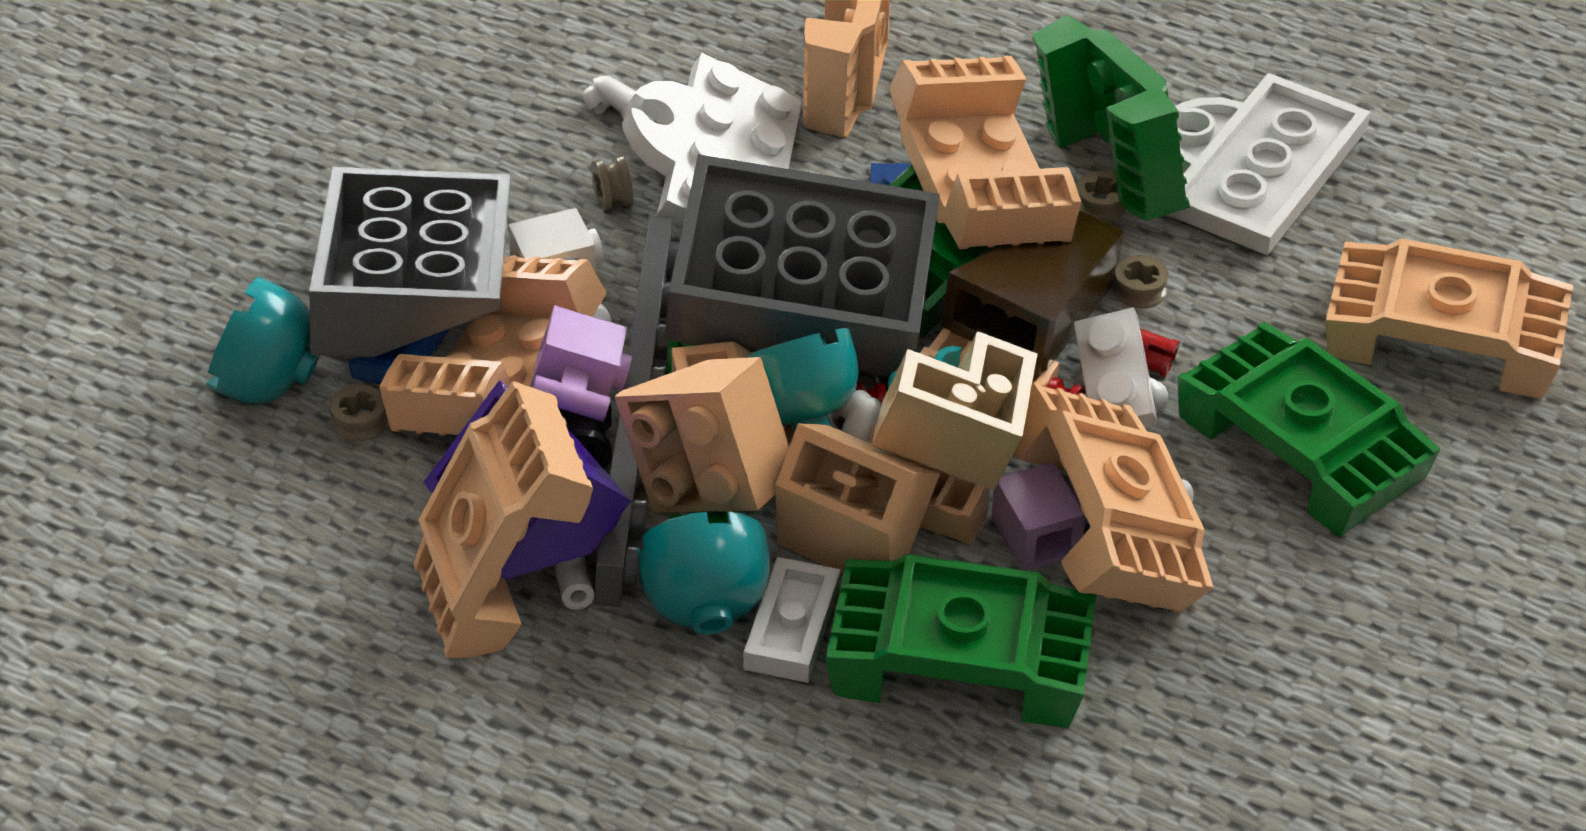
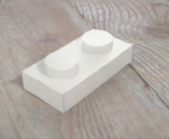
M1134 307L1074 321L1087 398L1099 401L1105 399L1108 403L1119 406L1123 404L1129 405L1144 427L1157 425L1158 420L1139 319Z
M777 557L743 652V670L809 683L840 589L841 569Z

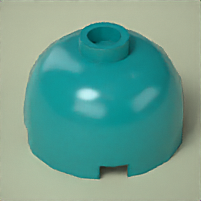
M256 277L244 292V294L255 300L248 311L242 310L240 312L234 309L217 344L209 366L208 373L214 375V377L206 382V388L244 403H268L283 397L295 381L306 385L320 358V355H311L309 309L299 297L287 289L262 277Z
M849 328L835 329L838 342L826 344L825 339L821 340L820 333L749 354L750 358L761 357L783 427L791 426L793 435L798 423L831 426L828 415L847 405L854 394L859 370Z
M700 512L669 519L649 529L642 536L644 549L640 550L637 548L636 556L639 578L644 594L663 618L675 624L693 628L695 632L700 634L724 632L732 627L733 622L747 615L762 600L770 574V552L767 532L758 520L744 514L728 512L730 524H709L707 512Z

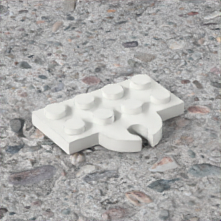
M702 52L691 69L688 86L673 81H653L640 87L626 107L629 112L622 122V127L631 149L646 165L666 177L657 215L672 217L673 223L683 227L698 154L789 169L802 100L788 94L782 88L771 86L739 71L729 63L718 61ZM647 116L653 118V119L656 120L659 124L653 122V121L650 120Z
M1270 73L1264 77L1244 102L1222 97L1197 98L1175 106L1179 113L1177 126L1178 132L1182 137L1179 143L1181 154L1184 157L1182 167L1183 175L1187 179L1185 192L1186 197L1189 199L1190 208L1167 215L1268 256L1366 132L1370 111ZM1183 130H1194L1198 132H1186Z

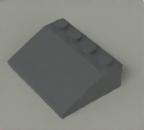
M698 154L669 289L664 340L691 345L734 341L753 353L820 333L821 340L825 339L826 344L838 342L835 329L849 328L856 351L859 372L890 377L893 372L898 370L908 349L916 352L940 194Z
M332 167L309 290L311 355L331 356L339 360H350L357 357H376L499 310L511 174Z

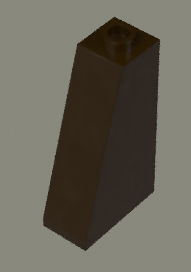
M1079 210L1071 242L1020 243L1018 246L1005 244L950 271L940 326L970 341H973L978 331L1037 353L1034 372L1039 375L1046 372L1076 334L1074 321L1087 319L1112 287L1115 281V269L1119 261L1124 231Z

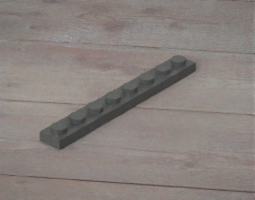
M649 215L628 353L632 355V361L623 390L665 375V366L655 365V361L667 360L669 341L664 340L666 323H661V319L666 318L668 295L671 282H667V277L672 278L679 246L678 242H671L672 217ZM619 412L610 477L629 497L631 502L621 514L615 528L606 534L600 542L596 566L595 606L621 607L624 585H637L638 563L636 552L637 548L640 549V547L629 545L631 537L642 538L645 528L647 500L636 499L637 491L646 492Z

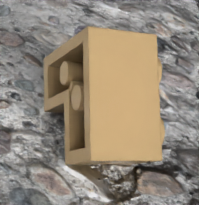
M978 331L959 368L908 349L881 403L872 446L994 491L1023 437L1037 353Z

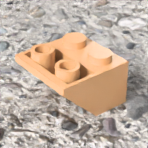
M761 357L706 360L622 390L615 396L653 512L758 511L775 495V483L788 452L789 444Z
M798 423L775 483L777 545L824 566L841 569L842 574L844 573L846 559L894 561L910 553L940 473L872 446V444L829 425Z

